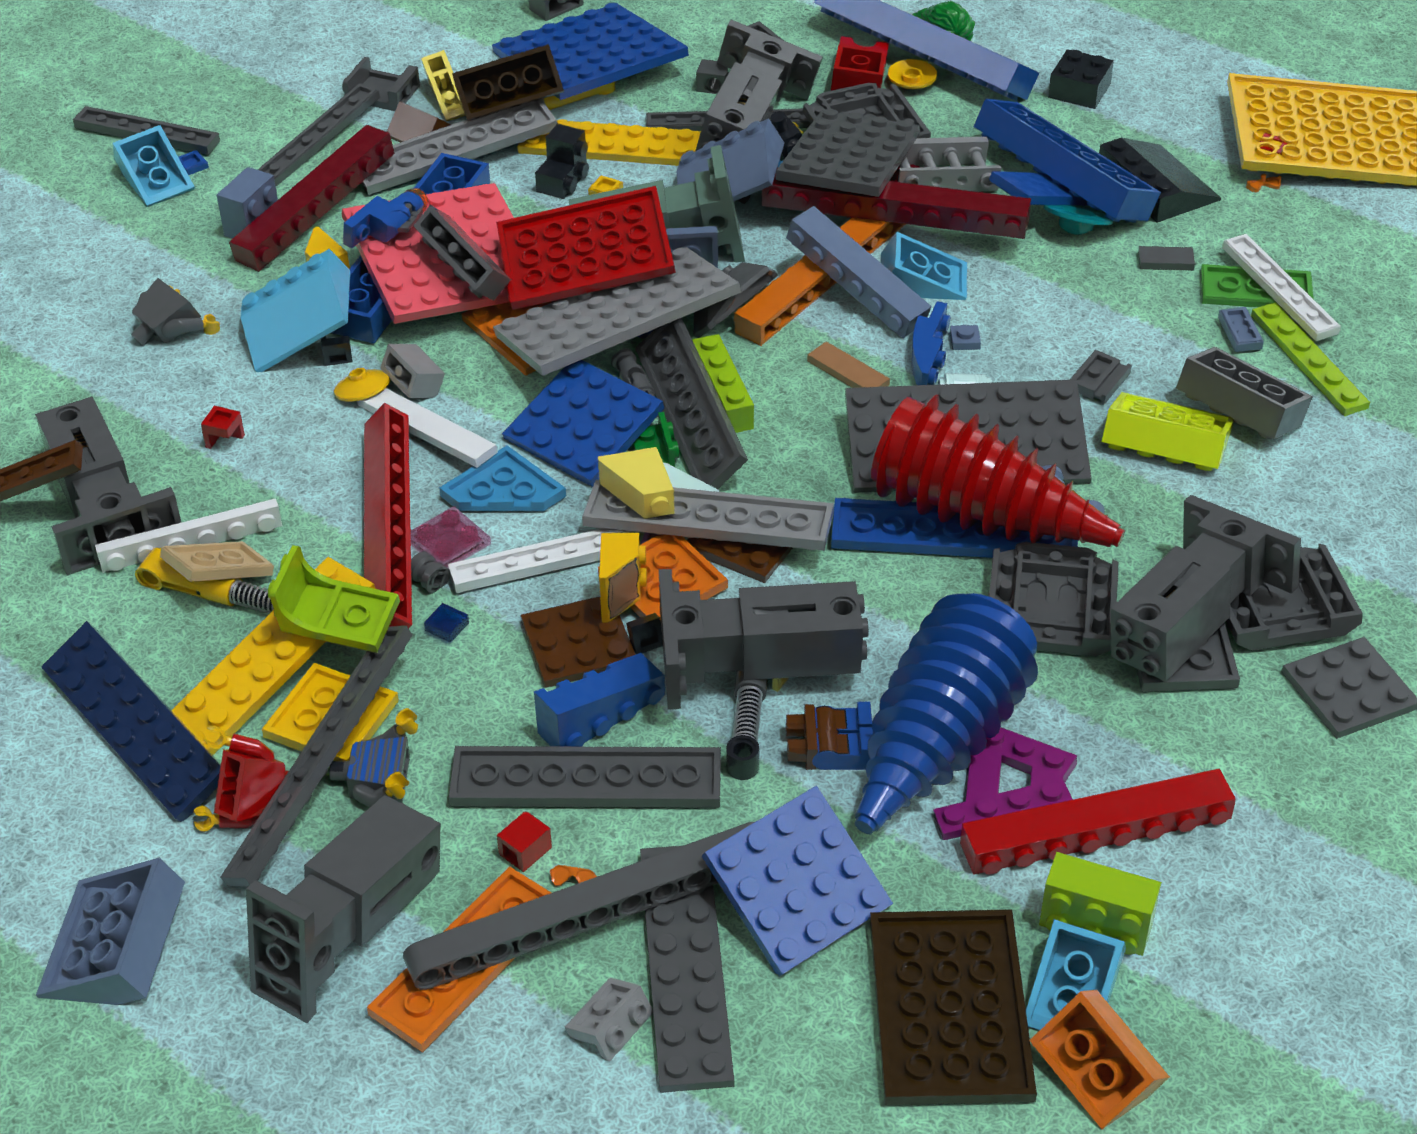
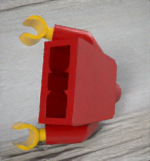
M209 726L207 729L219 732L220 737L216 742L204 740L206 744L214 749L221 748L223 745L230 747L229 750H223L214 809L216 814H212L211 810L206 806L196 807L194 809L195 815L208 816V818L202 822L194 821V824L198 830L204 832L210 830L214 825H219V828H250L256 823L289 771L285 770L284 762L274 759V752L258 739L234 733L233 736H228L220 727Z

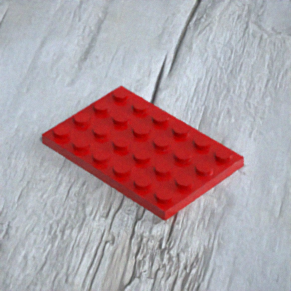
M656 186L496 222L505 274L511 279L507 286L512 310L676 273Z

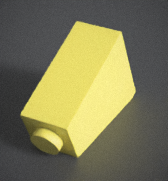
M657 447L598 457L600 484L644 519L675 514L674 489Z

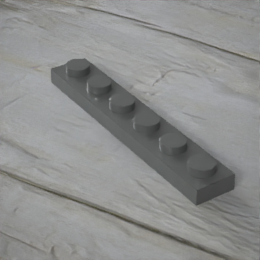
M85 106L73 119L75 128L127 138L161 125L173 148L191 152L197 150L199 153L209 155L220 142L218 132Z

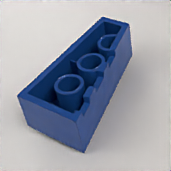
M642 653L608 664L603 672L597 673L595 670L583 674V679L571 683L568 679L558 682L554 690L548 692L544 688L534 691L537 732L550 746L582 747L585 742L593 737L605 735L612 726L620 721L630 720L636 715L637 711L647 705L657 704L665 695V675Z

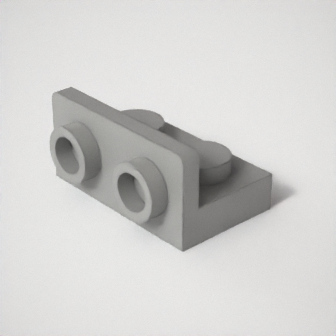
M610 977L570 1020L565 1029L570 1038L596 1045L602 1058L611 1061L652 1015L653 1009L640 985Z

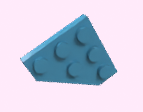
M508 445L498 450V453L479 467L473 466L439 487L440 496L459 511H545L566 497V488Z

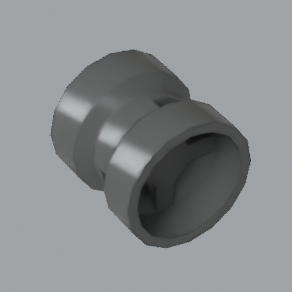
M422 551L411 559V578L415 582H421V586L429 593H434L447 584L450 578V570L441 562H436V559L428 552Z

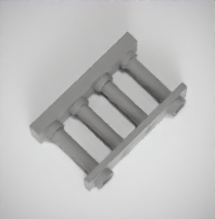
M987 137L917 138L899 165L897 182L967 191H998L999 187L990 182L989 177L992 171H1001L1002 167L1001 165L986 166L989 145ZM911 164H914V165H917V166H925V167H921V168H911L910 165H911ZM971 164H974V165H975V166H961V165H971ZM937 165H950V167H936V166H937Z

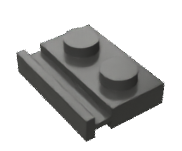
M1095 349L1070 380L1077 379L1079 394L1092 400L1096 397L1101 400L1102 404H1105L1129 376L1132 365L1128 363L1125 366L1120 363L1121 360Z

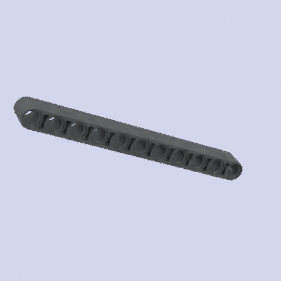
M754 822L736 826L417 941L408 946L403 952V959L414 985L420 990L431 989L715 885L718 882L703 860L702 855Z

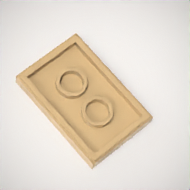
M243 541L161 547L160 558L190 582L273 575L274 565Z

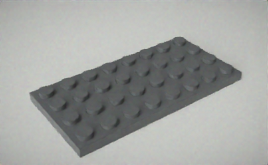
M1077 379L845 388L854 493L877 492L876 482L871 479L872 463L881 436L899 404L907 397L926 404L936 394L939 395V410L947 413L955 404H958L959 420L965 423L978 413V429L984 433L989 432L996 424H999L998 440L1007 445L1018 435V451L1025 457L1038 448L1037 464L1043 467L1057 463L1056 466L1062 470L1065 484H1069L1072 481L1073 484L1091 483L1092 477Z

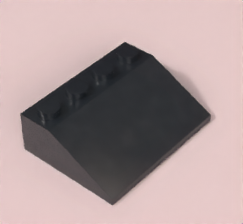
M1122 137L1100 144L1099 154L1161 192L1150 215L1156 223L1221 200L1218 194L1160 144Z

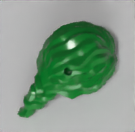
M954 1L932 5L929 8H924L912 14L969 41L973 37L975 21L972 20V17L960 4Z

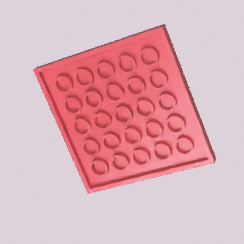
M495 183L419 196L424 204L423 213L432 205L449 215L505 273L496 222L514 217ZM365 205L343 208L342 218L344 222ZM414 225L409 232H399L387 242L379 241L368 235L364 241L356 245L394 324L510 302L507 285L494 301L486 296L479 298L468 288L470 285L453 273L454 268L444 263L437 256L439 252L423 242V236L416 230Z

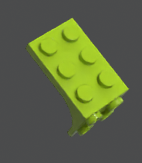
M292 545L289 553L283 556L276 580L273 579L268 588V598L271 600L274 616L277 618L281 631L375 653L380 648L400 602L397 593L342 582L320 574L306 562L301 547Z

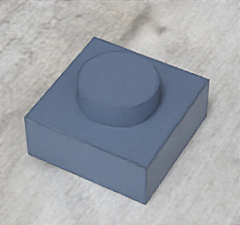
M978 325L950 326L952 350L981 349Z

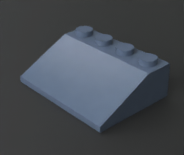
M769 118L761 122L755 121L744 130L739 132L732 131L725 138L717 142L710 141L697 151L691 150L681 156L676 171L677 185L695 181L694 173L709 170L707 159L712 158L710 147L721 145L733 201H736L772 185L784 147V141Z
M160 857L79 880L36 996L44 999L121 1005L145 999L150 990L185 881Z

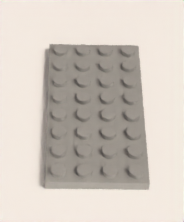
M677 248L672 251L676 273L555 300L545 306L531 308L527 313L518 317L507 318L501 324L493 326L495 336L544 376L741 293L740 284L689 248Z

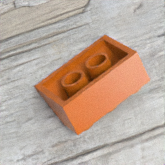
M1098 990L1080 991L1029 1040L1101 1129H1104L1143 1102L1170 1078Z

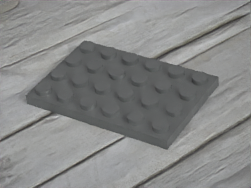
M835 109L821 110L777 168L776 180L879 197L918 138L920 125L912 124V122L906 120L898 122L889 121L887 118L880 116L874 118L863 117L860 113H838Z

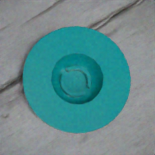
M1044 205L1043 207L1049 213L1059 217L1058 223L1063 230L1074 235H1082L1092 231L1095 225H1112L1114 222L1105 216V212L1082 205Z

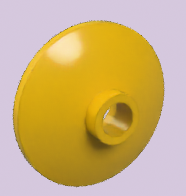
M906 59L895 62L889 67L888 78L896 86L906 89H921L935 82L937 71L928 62Z
M356 368L337 383L334 388V394L341 401L353 402L364 400L383 391L388 386L390 378L379 369L366 370L365 368Z

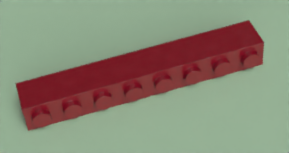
M365 125L229 241L235 261L258 272L262 270L395 154L390 133Z

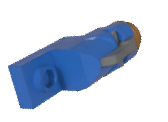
M418 188L408 189L390 202L376 196L344 222L343 244L352 249L359 242L364 241L368 235L379 241L387 242L399 232H409L426 210L428 205L426 194Z

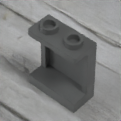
M364 57L343 80L342 90L346 95L359 83L379 90L380 98L371 106L395 111L399 101L406 104L420 87L418 67L409 65L401 75L373 70L370 58Z

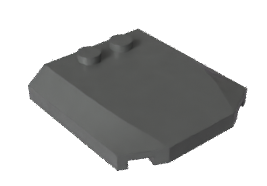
M865 83L823 92L816 96V101L811 105H808V103L803 105V114L810 124L821 110L835 109L838 113L844 114L860 113L863 117L874 118L880 116L887 118L889 121H910L912 124L920 125L918 138H931V132L896 84H890V89L877 88L876 83Z
M1022 542L1016 544L1013 550L1000 552V548H997L993 551L989 597L1008 605L1025 619L1035 634L1038 651L1097 657L1111 651V608L1117 603L1119 562L1112 559V564L1097 557L1096 551L1085 547Z
M1318 544V549L1300 547L1298 588L1292 594L1264 582L1251 596L1241 592L1230 603V617L1226 622L1236 643L1254 651L1345 636L1362 624L1363 613L1328 548L1324 544Z

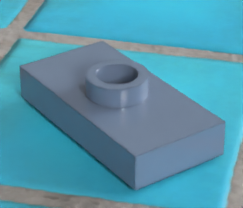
M1246 307L1219 310L1218 319L1235 352L1260 350L1263 348L1264 341Z

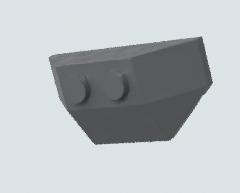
M745 262L740 263L735 268L728 265L721 270L739 282L741 293L694 312L693 335L699 338L713 329L778 276L776 271L765 265Z

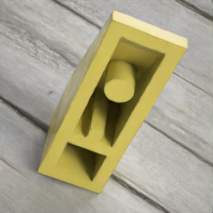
M443 50L421 58L428 82L445 120L450 121L465 116L454 84L453 70L445 51Z

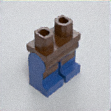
M857 702V708H833L825 705L815 708L814 704H804V714H786V737H804V739L787 740V761L805 762L806 770H816V768L820 770L866 769V764L870 760L867 745L870 737L873 735L870 702Z

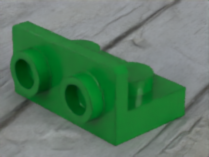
M658 412V424L649 425L635 440L633 448L635 451L657 447L662 462L675 467V458H679V447L677 440L672 441L674 439L673 425L671 421H666L664 412Z

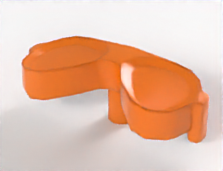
M1263 173L1261 174V179L1248 180L1246 188L1255 193L1259 192L1262 186L1279 189L1282 177L1279 175L1278 177L1266 178L1267 175Z
M557 865L550 870L551 880L555 886L563 885L573 876L576 877L578 883L598 877L592 870L565 865Z

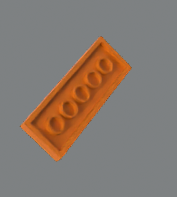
M509 866L443 932L548 895L551 892ZM515 958L427 990L416 988L408 968H406L367 1006L368 1016L423 1053Z

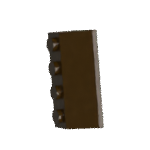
M549 44L452 73L467 121L564 92Z

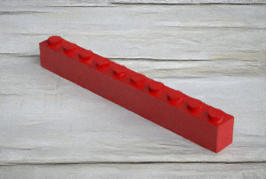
M384 402L364 424V578L374 583L375 589L399 595L400 602L389 627L407 626L409 629L412 626L409 417L407 414Z

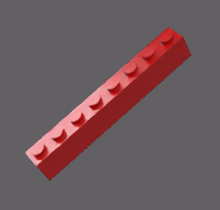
M1219 768L962 823L960 844L973 875L979 873L995 874L1002 868L1016 865L1018 867H1027L1035 861L1048 858L1054 860L1056 852L1066 855L1081 851L1092 853L1100 847L1108 845L1124 846L1132 840L1145 837L1156 839L1164 833L1177 830L1188 832L1196 826L1209 823L1220 825L1228 819H1232L1236 798Z

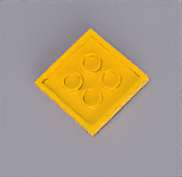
M313 663L262 728L263 737L302 752L350 678V675ZM379 687L374 699L368 704L358 724L353 728L344 742L343 748L337 753L333 761H350L352 745L355 742L367 741L372 738L398 703L397 692Z

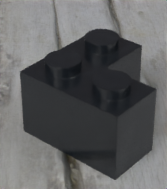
M557 123L545 137L547 159L535 172L536 192L565 199L570 192L575 191L577 183L581 178H586L588 175L589 164L586 157L588 143L585 139L584 130Z

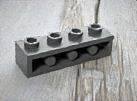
M430 205L414 224L416 230L423 236V242L439 252L437 256L444 263L454 268L453 273L462 281L467 282L470 285L468 287L469 290L477 297L482 298L486 296L494 301L511 279L446 213Z

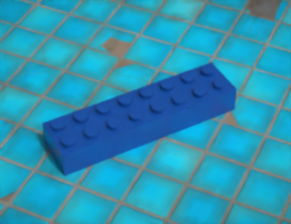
M994 99L984 100L973 126L982 132V137L998 142L999 148L1015 153L1016 159L1032 164L1034 166L1033 170L1052 177L1051 181L1053 183L1069 188L1068 192L1071 195L1086 199L1088 206L1106 212L1105 216L1112 221L1120 222L1123 219L1136 223L1137 220H1149L1160 196V191L1019 102Z

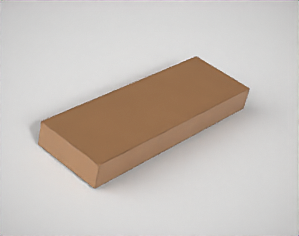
M827 341L807 356L808 362L852 388L886 387L890 385V378Z

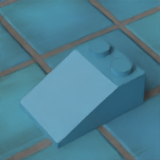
M161 125L113 143L114 159L118 167L147 207L195 189Z
M899 232L894 234L881 252L880 263L921 298L966 300L967 262Z
M1054 919L1026 1008L1028 1027L1041 1030L1080 991L1098 990L1109 1003L1126 949L1125 942Z

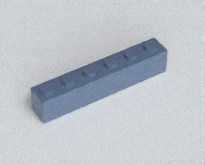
M815 206L791 220L786 239L897 335L905 338L912 333L918 315L928 317L932 307Z

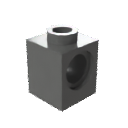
M702 59L696 72V92L717 94L728 76L730 68L717 64V61Z

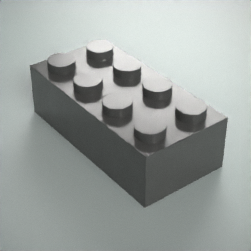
M1212 347L1187 357L1176 389L1184 392L1187 398L1209 405L1212 411L1224 413L1232 417L1235 423L1253 428L1258 431L1261 437L1266 439H1276L1300 428L1313 396L1217 347Z

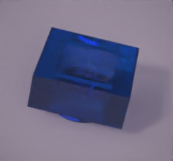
M442 603L424 622L425 631L451 643L469 624L468 614Z

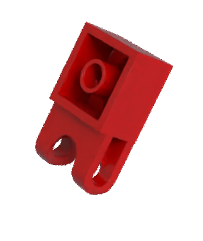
M841 36L833 68L831 91L865 83H876L877 88H882L889 43L877 41L873 46L863 47L854 43L853 38Z

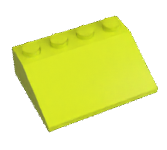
M1121 392L1109 407L1101 442L1108 443V447L1120 451H1124L1126 448L1134 449L1141 456H1164L1166 461L1171 463L1183 464L1185 461L1194 463L1195 467L1200 470L1212 471L1213 468L1218 469L1221 464L1234 421L1230 416Z

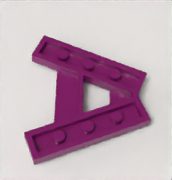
M1001 727L995 737L986 738L987 744L983 752L978 755H971L966 801L933 809V815L943 840L961 837L962 823L1073 800L1065 782L1077 765V755ZM1002 763L1030 774V786L999 793Z

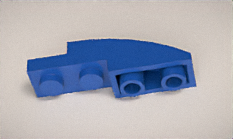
M937 301L929 318L918 315L913 332L911 363L917 385H935L939 374V369L937 368H943L945 364L946 352L942 351V331L947 332L950 325L951 316L947 315L948 303Z

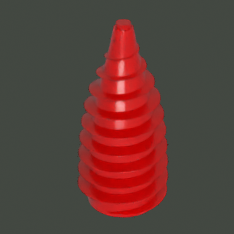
M938 394L934 395L926 404L907 397L899 404L891 416L877 446L871 468V479L876 482L877 493L880 497H887L896 490V501L899 507L907 506L916 498L917 510L920 515L929 513L937 506L938 518L942 523L948 522L956 514H960L962 530L971 528L980 520L982 521V531L985 536H990L1000 526L1005 527L1008 541L1014 540L1022 531H1027L1030 533L1032 543L1038 542L1044 535L1055 536L1057 543L1067 538L1079 540L1081 543L1089 542L1110 548L1112 546L1119 547L1125 534V530L1121 529V525L1089 503L1090 499L1086 501L1073 491V481L1065 485L1056 478L1057 463L1046 471L1038 465V448L1025 457L1018 451V435L1007 445L998 440L999 424H996L989 432L984 433L978 429V413L965 423L959 420L958 404H955L947 413L940 411Z

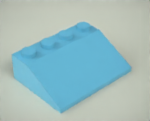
M330 249L321 254L313 255L306 263L299 267L291 268L287 274L277 280L269 281L265 287L255 293L247 294L242 300L240 318L256 372L267 370L348 323L350 269Z

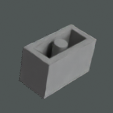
M388 344L380 367L408 398H433L437 396L445 375L417 344Z

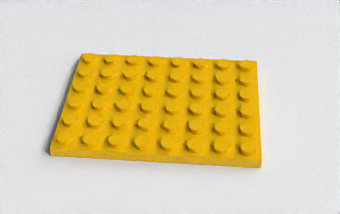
M1229 73L1227 85L1241 169L1268 171L1276 174L1289 173L1301 176H1320L1328 179L1341 178L1352 181H1373L1380 184L1394 183L1404 186H1417V91ZM1264 133L1271 134L1270 137H1262ZM1274 135L1278 136L1282 142L1288 143L1283 146L1282 155L1277 154V149L1280 148L1282 143L1274 141ZM1267 146L1272 148L1274 151H1267L1261 149L1260 147Z

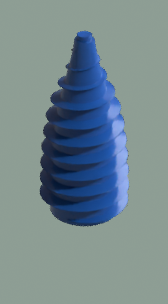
M974 593L952 594L940 599L934 605L931 613L923 619L919 631L912 637L909 643L908 650L901 656L898 669L891 675L888 690L883 693L880 699V711L874 716L872 721L873 735L870 737L867 745L870 760L867 762L865 769L868 782L863 787V797L855 814V826L858 830L865 834H872L878 831L887 820H891V816L901 807H909L911 804L910 799L914 796L927 797L931 795V784H949L953 779V771H961L969 767L971 755H978L983 752L987 744L986 738L995 737L1000 731L1001 722L1011 717L1014 705L1023 700L1026 688L1030 687L1038 676V666L1034 658L1037 651L1035 634L1025 619L1014 609L986 595Z

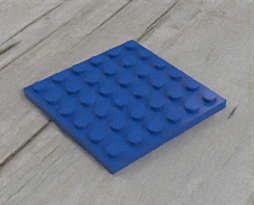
M614 2L606 4L603 8L587 10L582 15L576 17L569 16L561 22L555 24L548 23L540 29L534 31L527 30L519 36L513 38L506 37L501 39L500 42L492 44L493 52L499 58L549 44L564 89L563 93L554 95L559 100L689 56L688 46Z

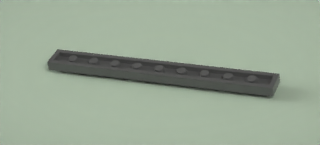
M407 626L388 627L378 652L367 651L221 875L220 878L227 886L248 887L255 880H259L265 866L277 852L279 844L288 830L294 825L295 819L306 802L311 798L321 778L327 773L328 767L335 756L343 748L347 737L358 724L368 704L374 699L375 693L384 679L390 674V670L398 657L404 652L405 646L413 635Z

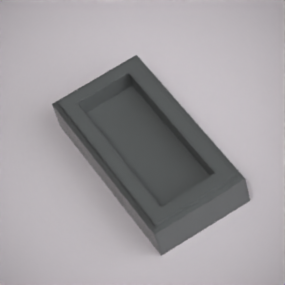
M1139 246L1138 248L1140 269L1194 271L1193 247Z

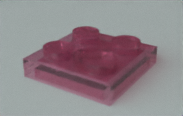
M455 506L411 530V545L419 552H428L436 559V562H441L447 568L448 564L463 561L491 544V537Z

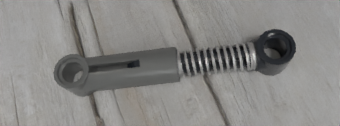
M736 671L734 695L737 702L733 734L726 746L727 772L731 777L738 780L751 779L759 771L760 749L757 741L761 705L766 697L768 679L744 680L743 671Z

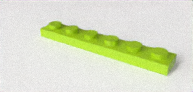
M1276 302L1252 309L1251 317L1343 416L1369 409L1370 401Z

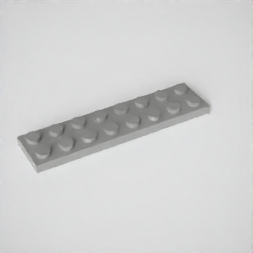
M542 99L471 121L464 120L393 145L395 154L361 184L368 195L396 185H402L410 180L424 176L441 153L473 160L513 144L522 143L533 137L545 135L556 126L557 120Z
M595 480L582 516L583 526L599 529L607 528L628 532L636 531L658 535L666 534L688 538L695 537L717 541H734L747 544L825 551L834 513V503L673 487L675 514L644 519L603 487L599 480Z

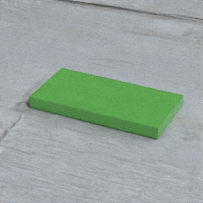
M1201 265L1202 304L1261 307L1276 302L1242 267ZM1283 269L1314 300L1311 271Z

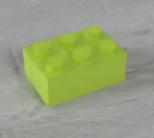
M1056 852L1045 883L1039 925L1051 931L1055 919L1124 941L1126 947L1124 954L1143 956L1154 922L1162 882Z

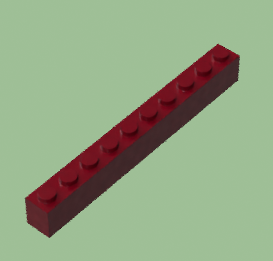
M776 173L772 185L762 189V206L806 211L815 206L823 214L1020 239H1025L1031 207V198L889 181L880 196L877 197L776 180Z

